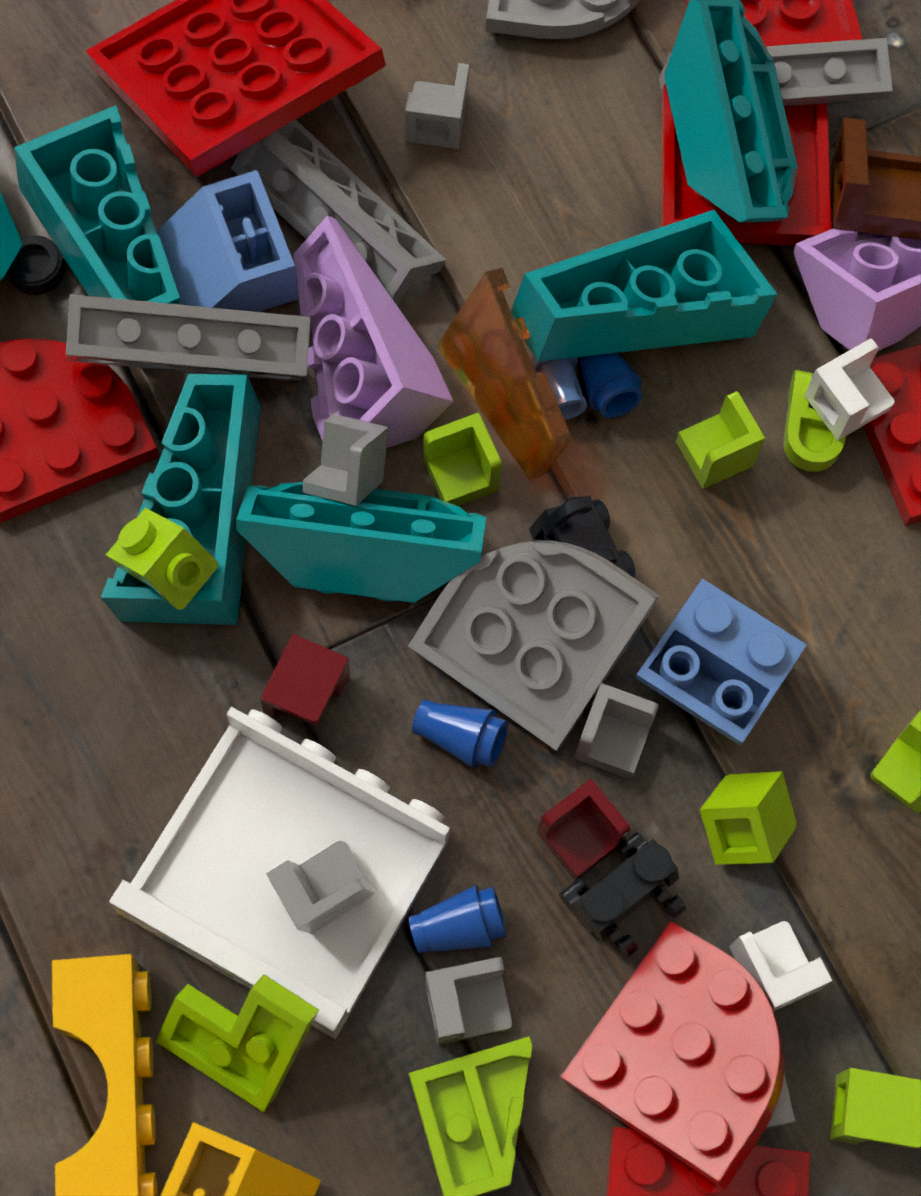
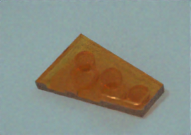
M503 268L486 271L437 344V348L523 472L531 480L545 475L572 442V438L546 374L535 372L524 345V342L531 338L523 317L514 319L503 293V291L510 288Z

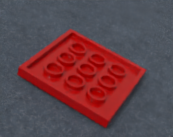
M174 0L85 50L91 67L196 177L219 166L225 160L254 143L267 138L271 133L300 116L313 111L319 105L386 67L382 48L327 0Z

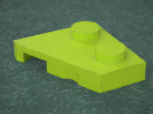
M530 1037L409 1073L443 1196H479L511 1185L517 1135L532 1051Z

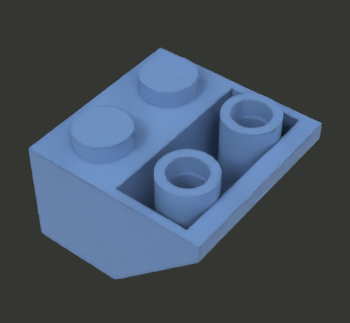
M258 170L203 186L156 231L157 235L160 236L180 296V305L260 312L298 300L295 264Z
M702 578L635 678L741 746L807 644Z

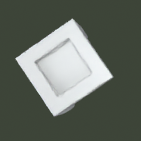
M872 338L816 369L804 394L837 441L890 411L894 405L893 397L870 368L879 349Z
M786 921L777 923L755 934L748 932L741 935L729 946L735 960L746 968L758 982L773 1011L807 997L832 982L821 957L808 962L790 924Z

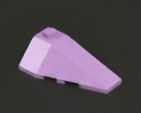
M326 216L294 253L300 313L305 317H311L312 346L308 348L307 367L315 369L318 395L311 398L312 417L323 441L324 421L333 414L387 426L386 448L416 439L454 401L431 353L336 218Z
M833 228L795 244L793 254L820 327L840 342L847 350H851L872 338L878 345L879 351L903 340L921 326V240L869 233L858 234V232Z

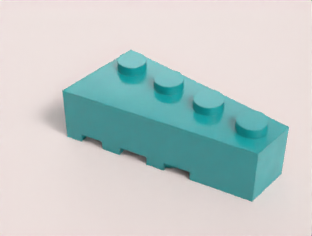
M116 105L14 147L19 190L53 242L58 246L62 256L88 296L180 305V296L160 236L156 233L151 218V208L145 191H142L135 170V160L130 145L126 142L122 130V121Z
M711 210L525 273L508 318L536 360L540 362L754 337L778 294L717 212Z
M188 374L161 442L164 447L154 474L149 472L141 493L144 500L138 515L144 508H147L184 527L217 560L218 568L187 606L182 610H178L171 606L151 586L117 566L114 577H108L100 598L120 622L237 625L246 539L236 530V518L247 486H252L261 410V404L247 375Z

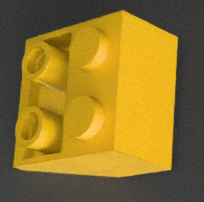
M193 1122L161 1196H315L321 1180L257 1149Z

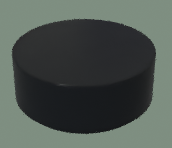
M31 235L20 238L23 245L7 270L12 285L19 291L29 295L45 294L53 290L61 282L65 271L58 246L52 240L43 236Z

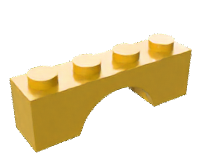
M132 954L52 960L53 1027L61 1034L84 1042L93 1049L103 1065L108 1085L107 1106L96 1133L83 1148L55 1164V1196H158L156 1173H145V1145H155L156 1140L154 1105L143 1104V1078L153 1077L154 1071L151 1037H141V1011L151 1010V980L149 971L139 972V963Z

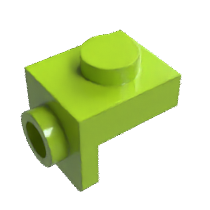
M144 508L137 518L124 526L118 540L106 553V556L121 570L151 586L171 606L178 610H182L187 606L218 568L217 560L184 527L147 508Z

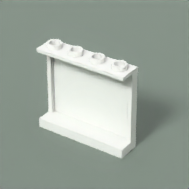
M231 707L226 714L229 722L226 732L131 884L122 880L109 903L122 917L249 990L265 974L318 1008L319 1012L312 1026L336 1040L448 844L450 828L442 824L444 816L430 805L417 799H412L408 805L388 794L389 785L376 775L363 769H358L354 775L334 764L336 760L335 755L322 745L309 739H304L300 745L280 734L283 729L282 726L266 714L251 709L249 714L246 715ZM337 841L347 843L376 894L312 934L297 930L266 873L287 860L300 865Z

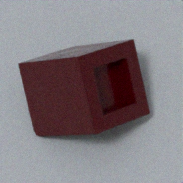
M292 634L260 697L263 713L275 719L281 710L310 724H318L332 695L340 697L350 678L349 658Z
M589 779L541 817L537 834L575 881L617 850V847L626 840L631 828L596 783Z

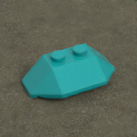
M689 0L664 74L688 186L738 222L781 221L788 217L790 208L788 202L793 194L798 167L774 61L758 31L744 16L746 9L741 0Z
M303 482L281 483L270 488L263 485L247 486L236 518V530L294 587L314 589L327 594L344 593L374 597L381 601L397 600L415 603L480 562L487 517L477 513H467L459 506L433 496L374 489L357 506L303 493Z

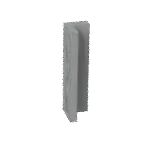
M887 38L766 46L775 64L784 106L887 99L893 92ZM671 53L668 55V58H667V60H666V62H665V65H664V67H663V69H662V71H661V74H660V76H659L660 92H661V93H662L664 84H666V83H665V79H664V74H665V71H666V68H667V65H668V62H669Z
M296 119L271 133L267 138L239 152L231 167L238 176L258 170L272 208L305 239L311 235L326 216L336 218L397 306L414 279L439 273L446 262V259Z
M70 294L66 361L206 374L247 375L251 378L299 382L307 375L311 317Z

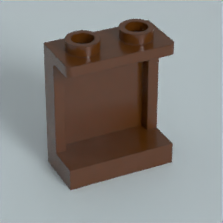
M843 118L832 161L834 229L921 240V156L868 150L866 120Z

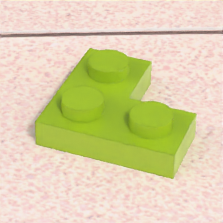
M265 974L251 988L238 1016L187 984L175 997L156 1039V1043L257 1109L265 1112L277 1096L319 1009Z

